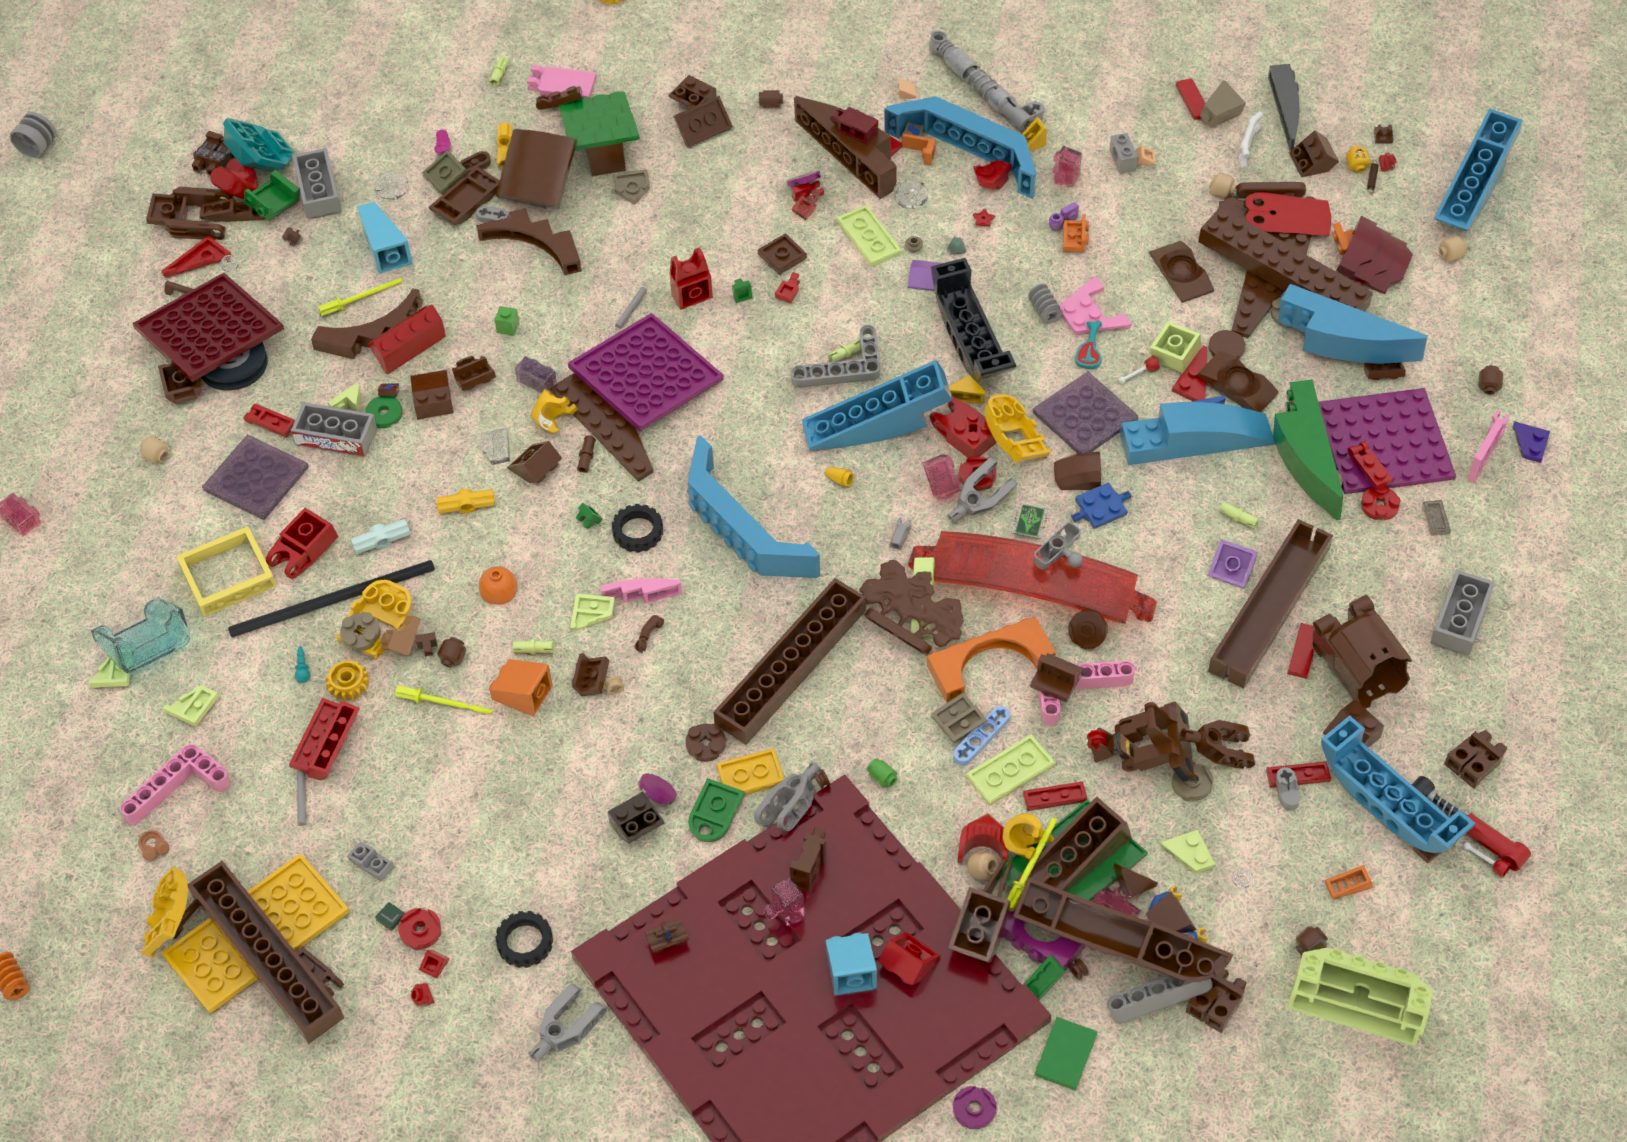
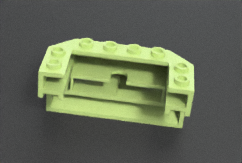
M1323 948L1303 952L1288 1009L1416 1046L1419 1035H1423L1433 990L1414 973L1404 968L1391 967L1383 962H1374L1359 955L1344 953L1339 949Z

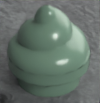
M954 236L947 249L951 250L950 253L952 254L965 253L966 247L962 238Z

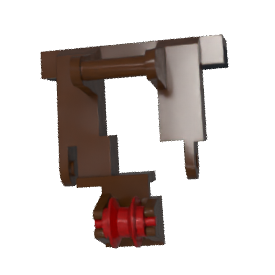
M1176 701L1165 704L1163 707H1158L1153 702L1146 703L1144 705L1145 712L1122 718L1118 724L1114 725L1115 734H1111L1100 727L1097 730H1091L1087 734V746L1092 750L1096 763L1112 757L1113 752L1119 751L1124 758L1129 757L1121 750L1120 734L1124 735L1132 743L1141 741L1143 736L1148 735L1153 744L1134 749V757L1125 759L1122 762V769L1124 771L1131 772L1138 769L1144 771L1170 763L1171 769L1178 774V777L1183 782L1194 778L1191 742L1181 741V737H1179L1180 731L1183 728L1189 729L1188 715ZM1167 729L1168 735L1162 730Z

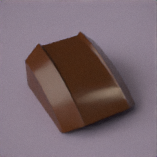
M172 363L158 366L167 400L177 404L198 398L202 391L200 378L191 382Z
M1100 452L1078 453L1055 461V481L1060 490H1092L1101 486Z

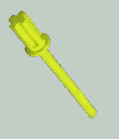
M402 278L395 279L341 301L337 297L334 301L318 306L319 314L325 316L338 310L343 311V305L400 284L403 280Z
M397 685L395 689V697L413 700L417 704L422 699L462 709H471L484 714L493 713L492 710L485 707L468 705L454 700L423 694L422 688L418 690Z
M1052 818L1019 882H1012L1013 887L1007 897V900L1011 902L1009 911L1015 910L1025 887L1024 884L1058 819Z

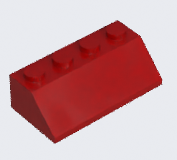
M433 304L421 308L367 344L385 373L389 374L446 337L443 321Z

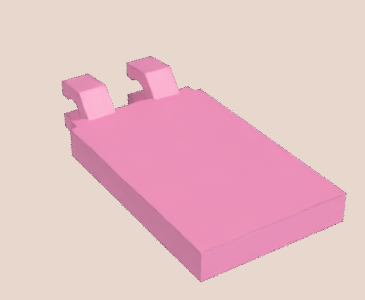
M532 65V77L527 79L528 90L539 91L540 95L550 96L555 91L562 92L571 86H581L582 97H590L596 80V73L550 66L543 68L541 65Z
M1497 410L1493 415V423L1489 427L1487 437L1474 457L1467 480L1475 483L1498 441L1502 439L1510 417L1509 414H1506L1504 419H1500L1501 411Z

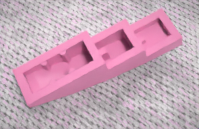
M633 579L600 585L601 596L615 597V599L622 597L624 603L643 598L646 604L682 594L681 581L675 579Z

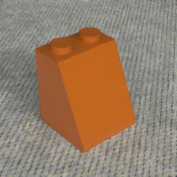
M509 659L506 665L501 667L497 679L493 680L490 684L489 691L492 700L534 717L553 686L549 665Z

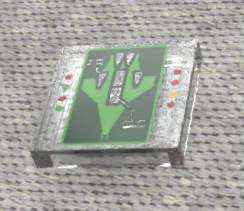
M1015 502L1007 536L1045 543L1053 509Z

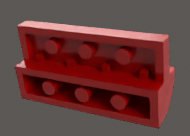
M322 697L289 763V767L308 774L309 778L316 780L326 779L358 715L360 707L341 701L339 704Z

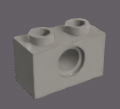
M1128 133L1111 136L1109 150L1119 174L1136 171L1138 156Z

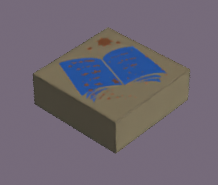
M907 122L903 134L921 137L924 126Z

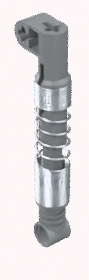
M934 31L931 33L930 52L939 54L944 59L945 64L962 80L966 81L967 85L972 84V89L977 90L978 95H983V99L988 100V104L1000 115H1005L1022 132L1037 117L1043 121L1045 107L1041 102L1033 101L1020 107L1015 102V98L1002 88L1000 84H997L996 80L992 79L989 74H986L985 70L981 69L961 48L951 44L947 40L945 32Z

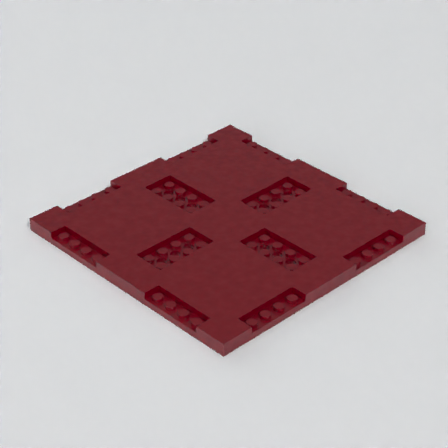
M845 774L830 783V786L827 785L824 789L814 794L811 806L792 830L778 829L776 822L749 841L743 839L676 883L677 887L611 930L604 929L571 951L573 960L710 1142H881L1051 1022L1052 1015L1025 984L1022 985L996 954H994L991 962L987 963L948 948L961 909L922 863L915 861L869 807L868 800ZM787 816L784 818V821H783L784 826H785V825L787 824V822H788V817H787ZM816 827L826 831L824 838L826 840V860L824 864L821 863L811 892L807 893L790 887V864L792 860H799L802 854L805 834L811 835ZM750 907L753 909V912L750 915H744L741 912L742 909ZM681 919L689 940L679 945L664 948L663 951L652 953L645 932L660 927L663 922L668 924ZM761 922L765 924V928L763 930H756L754 925ZM896 926L901 931L898 934H891L889 929ZM906 932L941 955L940 959L922 981L914 985L904 983L898 975L887 971L878 962L887 942ZM854 933H868L877 969V989L834 996L825 940L834 936L847 937ZM775 938L778 942L770 946L766 943V940ZM881 938L884 943L880 946H875L872 940ZM759 1019L763 1024L761 1027L755 1028L751 1026V1022ZM737 1031L745 1033V1037L741 1040L735 1039L733 1035ZM849 1031L854 1036L850 1040H844L841 1035ZM719 1043H725L728 1046L723 1052L717 1051L715 1047ZM862 1047L867 1052L864 1056H857L854 1051ZM870 1064H877L880 1069L872 1073L867 1067Z

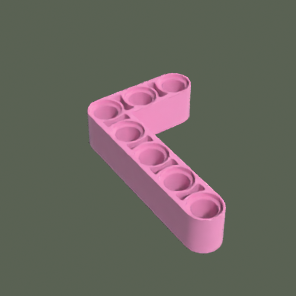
M1129 661L1075 664L1084 668L1075 689L1128 686L1134 681L1135 666ZM1038 691L1042 721L1051 726L1057 724L1060 717V700L1054 697H1047V694Z
M192 744L186 745L121 804L120 811L128 824H138L193 773L219 792L225 791L230 787L231 781L228 773L223 766L200 748Z

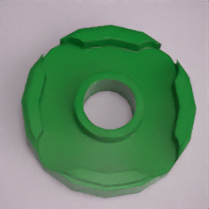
M379 396L368 403L365 413L374 414L377 428H388L400 421L403 410L396 398ZM382 410H388V413L386 414H380L379 412Z

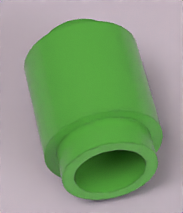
M876 758L868 765L867 771L869 775L882 787H891L897 781V772L883 760Z

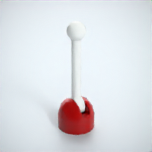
M1155 356L1149 357L1145 360L1144 367L1125 377H1120L1118 382L1124 384L1127 379L1144 370L1153 372L1160 369L1157 358Z
M1469 842L1463 844L1465 850H1470L1491 863L1493 871L1501 878L1510 870L1511 864L1506 860L1494 861L1471 847Z

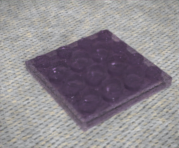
M1089 371L1033 408V414L1076 453L1093 452L1119 434L1123 422L1137 421L1139 416Z
M247 434L205 482L202 488L203 491L265 520L309 466L307 462Z

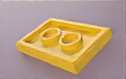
M774 748L716 763L721 783L745 792V795L773 788L785 779Z

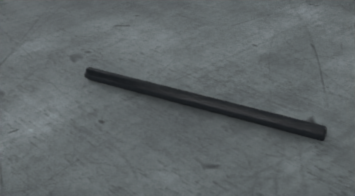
M428 560L229 626L228 631L231 637H235L362 595V592L375 581L389 580L398 583L434 571L435 567L432 560Z

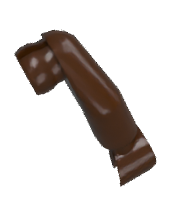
M653 615L642 627L639 640H637L634 646L637 651L641 653L646 651V641L649 639L650 632L655 626L657 628L662 627L664 623L663 618Z

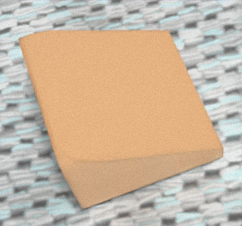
M899 78V99L916 98V84Z
M1140 145L1135 150L1138 156L1137 165H1155V151Z

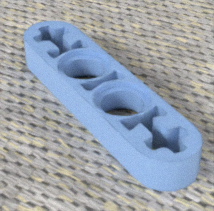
M998 706L985 717L987 722L973 730L954 750V761L960 766L968 765L1008 724L1010 712L1006 707ZM997 714H998V715L1004 714V718H1003V717H1000V718L997 720ZM991 726L994 730L991 733H986L983 731V728ZM978 739L981 744L973 746L970 744V741ZM967 751L966 758H959V754L963 755Z

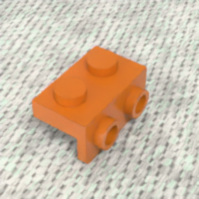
M1082 214V221L1064 220L1063 251L1084 252L1085 245H1088L1089 234H1085V232L1089 231V221H1086V214Z
M1340 222L1333 224L1334 232H1332L1334 241L1339 243L1337 248L1340 255H1344L1353 236V229L1344 232Z

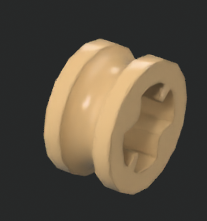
M619 676L610 677L605 681L608 694L613 695L624 690L622 679Z

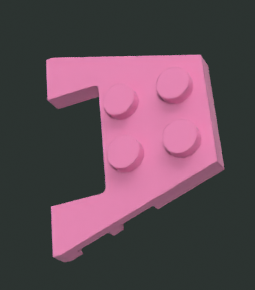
M1097 276L1093 277L1059 305L1063 311L1062 318L1075 335L1089 334L1090 328L1086 325L1088 321H1101L1102 326L1097 332L1100 330L1114 331L1117 328H1131L1132 323L1124 313L1106 319L1090 297L1104 291V286Z

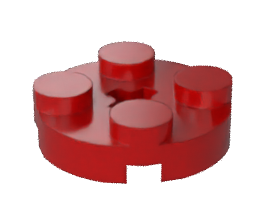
M982 456L967 458L966 462L961 463L959 467L960 482L964 484L966 479L988 459ZM996 467L973 487L976 491L990 489L996 480Z
M1386 486L1377 490L1371 487L1363 493L1361 500L1362 511L1372 519L1389 520L1398 513L1401 499L1393 490ZM1377 501H1383L1384 506L1382 504L1377 505Z
M412 909L405 913L400 920L401 923L398 927L400 938L406 946L413 950L428 948L441 936L439 917L430 909ZM416 926H425L422 932H416Z

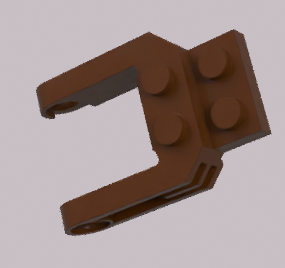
M181 186L174 189L170 195L152 193L146 218L147 224L165 225V230L172 237L204 239L209 236L213 240L224 239L226 233L225 226L206 221L186 220L189 205L201 206L204 203L221 201L220 197L231 199L233 198L232 195L221 189Z

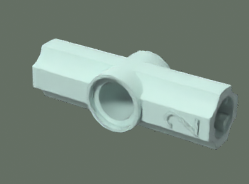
M402 519L386 526L383 524L374 525L369 532L350 540L357 555L373 548L384 549V547H389L392 541L411 534L406 520Z

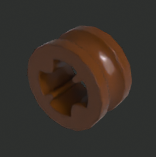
M823 769L820 770V773H813L821 790L824 789L825 785H831Z
M1079 958L1075 959V963L1068 965L1070 972L1077 980H1081L1083 978L1082 975L1087 976L1089 974L1087 966Z

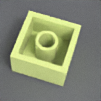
M1168 321L1150 347L1151 356H1155L1159 364L1183 373L1201 349V335Z

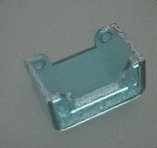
M157 597L145 605L144 614L146 619L114 635L111 628L106 625L92 629L91 633L94 641L119 669L131 674L185 647L189 643L190 633L182 608Z

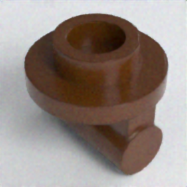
M288 227L282 235L283 240L290 241L289 245L291 246L293 243L297 244L301 237L298 234L300 230L297 229L295 232L292 228Z

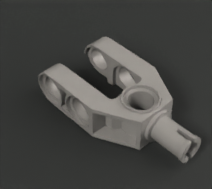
M992 456L964 482L957 501L959 505L947 515L949 519L953 518L951 522L954 524L966 513L974 515L991 510L1018 485L1011 477L986 500L973 488L997 466L998 463ZM973 497L976 500V504H970L967 498Z
M811 762L802 774L793 773L774 786L754 813L755 822L768 826L778 816L777 828L786 831L792 830L812 804L815 788L812 785V781L815 778L813 773H819L821 770L820 766ZM778 796V803L774 806V799ZM797 802H799L800 806L799 809L796 811L795 805ZM764 811H766L767 815L765 820L763 821L762 814ZM787 816V817H788V822H787V824L784 826L783 821H784V818Z
M574 983L570 984L545 1010L539 1030L540 1042L529 1051V1056L538 1063L550 1049L559 1052L580 1043L600 1021L599 1018L602 1019L605 1015L606 1007L598 1001L594 1002L571 1028L567 1029L561 1022L556 1020L566 1009L569 1010L571 1008L570 1005L579 996L580 991H582ZM552 1033H560L557 1036H551Z

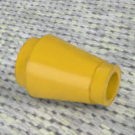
M829 466L825 471V477H828L842 487H849L853 483L854 473L850 469Z

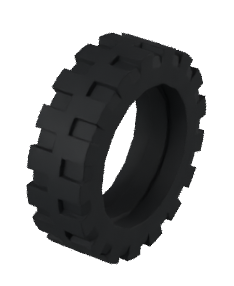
M634 504L635 506L628 505L625 509H620L618 515L615 514L614 521H612V533L616 544L618 543L620 548H625L629 552L635 551L639 553L641 551H648L651 547L654 548L657 542L661 541V535H663L661 515L659 512L656 513V509L653 507L649 508L645 504L643 506L640 504ZM635 518H643L653 524L652 531L647 536L641 538L626 536L622 532V527L629 520Z
M518 911V914L515 915L512 913L507 919H503L501 926L497 928V935L495 936L497 949L501 958L505 959L509 965L513 964L518 968H521V966L528 968L533 964L537 965L541 963L542 959H546L548 952L552 950L553 936L548 921L543 919L542 915L538 913L537 915L533 911ZM520 926H533L542 934L541 942L530 952H515L507 945L508 935Z

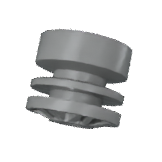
M28 112L11 131L9 138L19 152L33 158H38L54 140L57 132L54 125L46 117L36 112Z

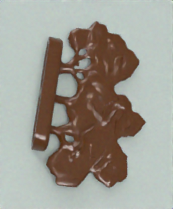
M1243 182L1236 186V195L1239 198H1246L1257 192H1267L1303 197L1306 194V185L1303 182ZM1228 196L1224 201L1219 202V208L1222 207L1245 221L1246 214L1249 212L1248 207L1245 205L1246 200L1241 201L1234 196ZM1253 200V204L1256 206H1263L1264 201L1256 203L1255 200ZM1271 210L1270 214L1275 215L1276 211ZM1261 216L1253 218L1254 222L1262 224L1265 221Z
M889 560L880 565V579H867L859 589L862 595L866 596V604L878 603L882 608L881 613L869 608L864 616L922 654L928 656L932 650L931 645L921 638L922 635H932L933 641L939 647L947 646L951 640H960L962 634L960 627L964 622L960 600L946 598L933 602L931 597L935 591L933 585L930 584L932 580L931 572H917L912 578H907L905 567L896 560ZM886 599L889 600L887 606L884 604ZM894 609L901 619L897 624L887 618L885 614ZM908 618H914L919 623V630L914 634L902 627ZM922 620L925 622L923 626L921 625ZM928 624H936L934 629L929 630L927 628L924 630ZM936 630L939 631L938 634H934L933 632Z

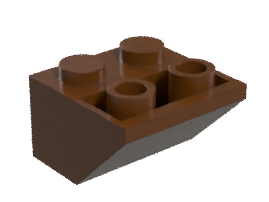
M688 75L669 94V98L689 108L717 97L715 87L691 75Z
M1316 130L1289 151L1301 177L1328 172L1339 163L1327 137Z

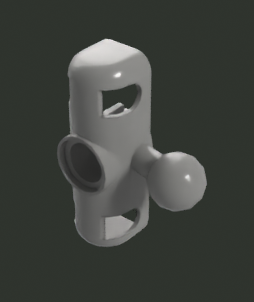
M1072 522L1065 523L1034 553L1033 561L1036 567L1046 570L1050 564L1063 558V556L1068 558V564L1071 567L1077 568L1083 563L1081 554L1069 550L1075 540L1080 538L1081 529ZM1063 529H1065L1066 532L1065 536L1061 535V531ZM1038 552H1040L1041 559L1036 556Z

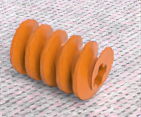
M12 952L0 954V991L6 1000H17L26 995L30 990V985H27V979L24 978V973L20 971L21 968L17 965V960Z

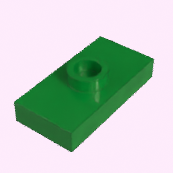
M1050 955L1024 984L1040 1000L1067 971L1054 956Z

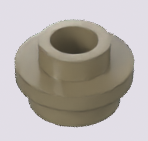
M912 236L906 240L905 246L910 252H918L923 247V241L919 237Z

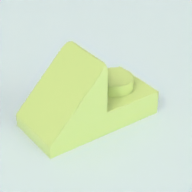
M355 383L327 402L328 406L348 409L350 407L353 411H360L362 393L359 384Z

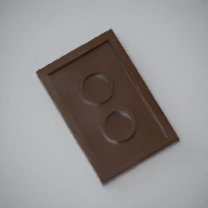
M720 96L673 116L687 148L733 127Z

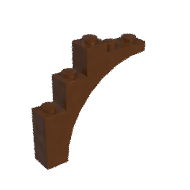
M526 208L509 212L508 218L476 225L479 241L511 239L533 244L555 259L560 265L564 276L582 272L580 258L570 230L553 234L548 219L531 223Z
M412 288L406 299L397 308L375 321L346 328L318 326L311 338L313 349L354 359L356 354L361 352L362 346L370 348L367 343L414 314L418 308H421L423 299L421 298L420 291Z

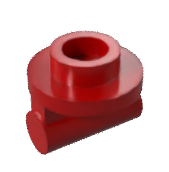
M1386 152L1385 155L1379 156L1381 171L1387 172L1388 169L1395 168L1397 160L1394 154Z
M428 983L416 984L413 987L411 999L416 1005L426 1004L428 1006L434 1003Z

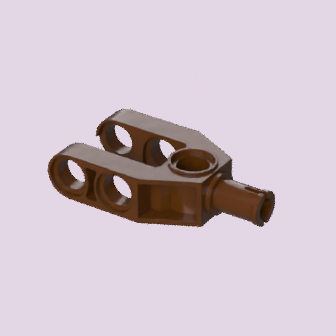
M1217 720L1203 725L1198 731L1186 728L1180 731L1179 737H1181V741L1195 743L1197 752L1215 764L1244 769V767L1252 768L1255 765V758L1252 753L1243 752L1241 749H1228L1222 744V740L1235 743L1248 741L1250 732L1249 727L1246 725Z

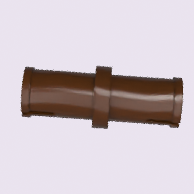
M587 435L584 437L582 449L579 451L580 459L577 467L579 472H589L590 461L594 457L593 448L596 442V438Z

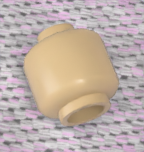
M1218 173L1213 175L1209 188L1212 194L1227 198L1229 194L1233 195L1236 184H1233L1234 178L1232 176Z
M1459 236L1442 240L1438 249L1439 255L1449 262L1462 258L1467 251L1465 240Z
M156 436L145 438L140 444L141 455L152 463H161L169 455L168 444Z
M976 852L969 858L967 868L969 874L974 879L990 880L999 864L993 854Z

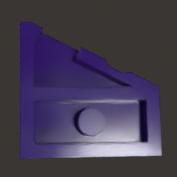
M1514 421L1513 430H1515L1517 435L1516 440L1521 448L1522 458L1541 463L1550 431Z

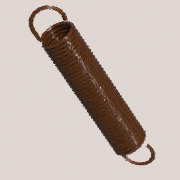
M1372 162L1367 191L1369 186H1372L1374 192L1379 167L1378 163Z

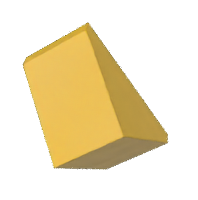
M1037 117L1022 133L1026 138L1030 152L1046 146L1047 128Z
M970 375L949 386L951 396L962 402L984 404L985 390Z

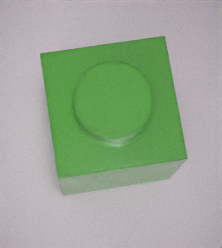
M500 306L494 319L497 333L514 336L519 325L518 311L514 308Z

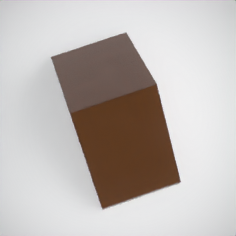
M1115 863L1113 866L1121 892L1129 898L1152 889L1158 884V882Z

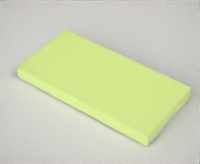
M868 205L836 217L838 224L871 267L902 254V249Z
M1030 734L966 773V778L988 805L991 806L1054 767L1056 762L1033 735Z

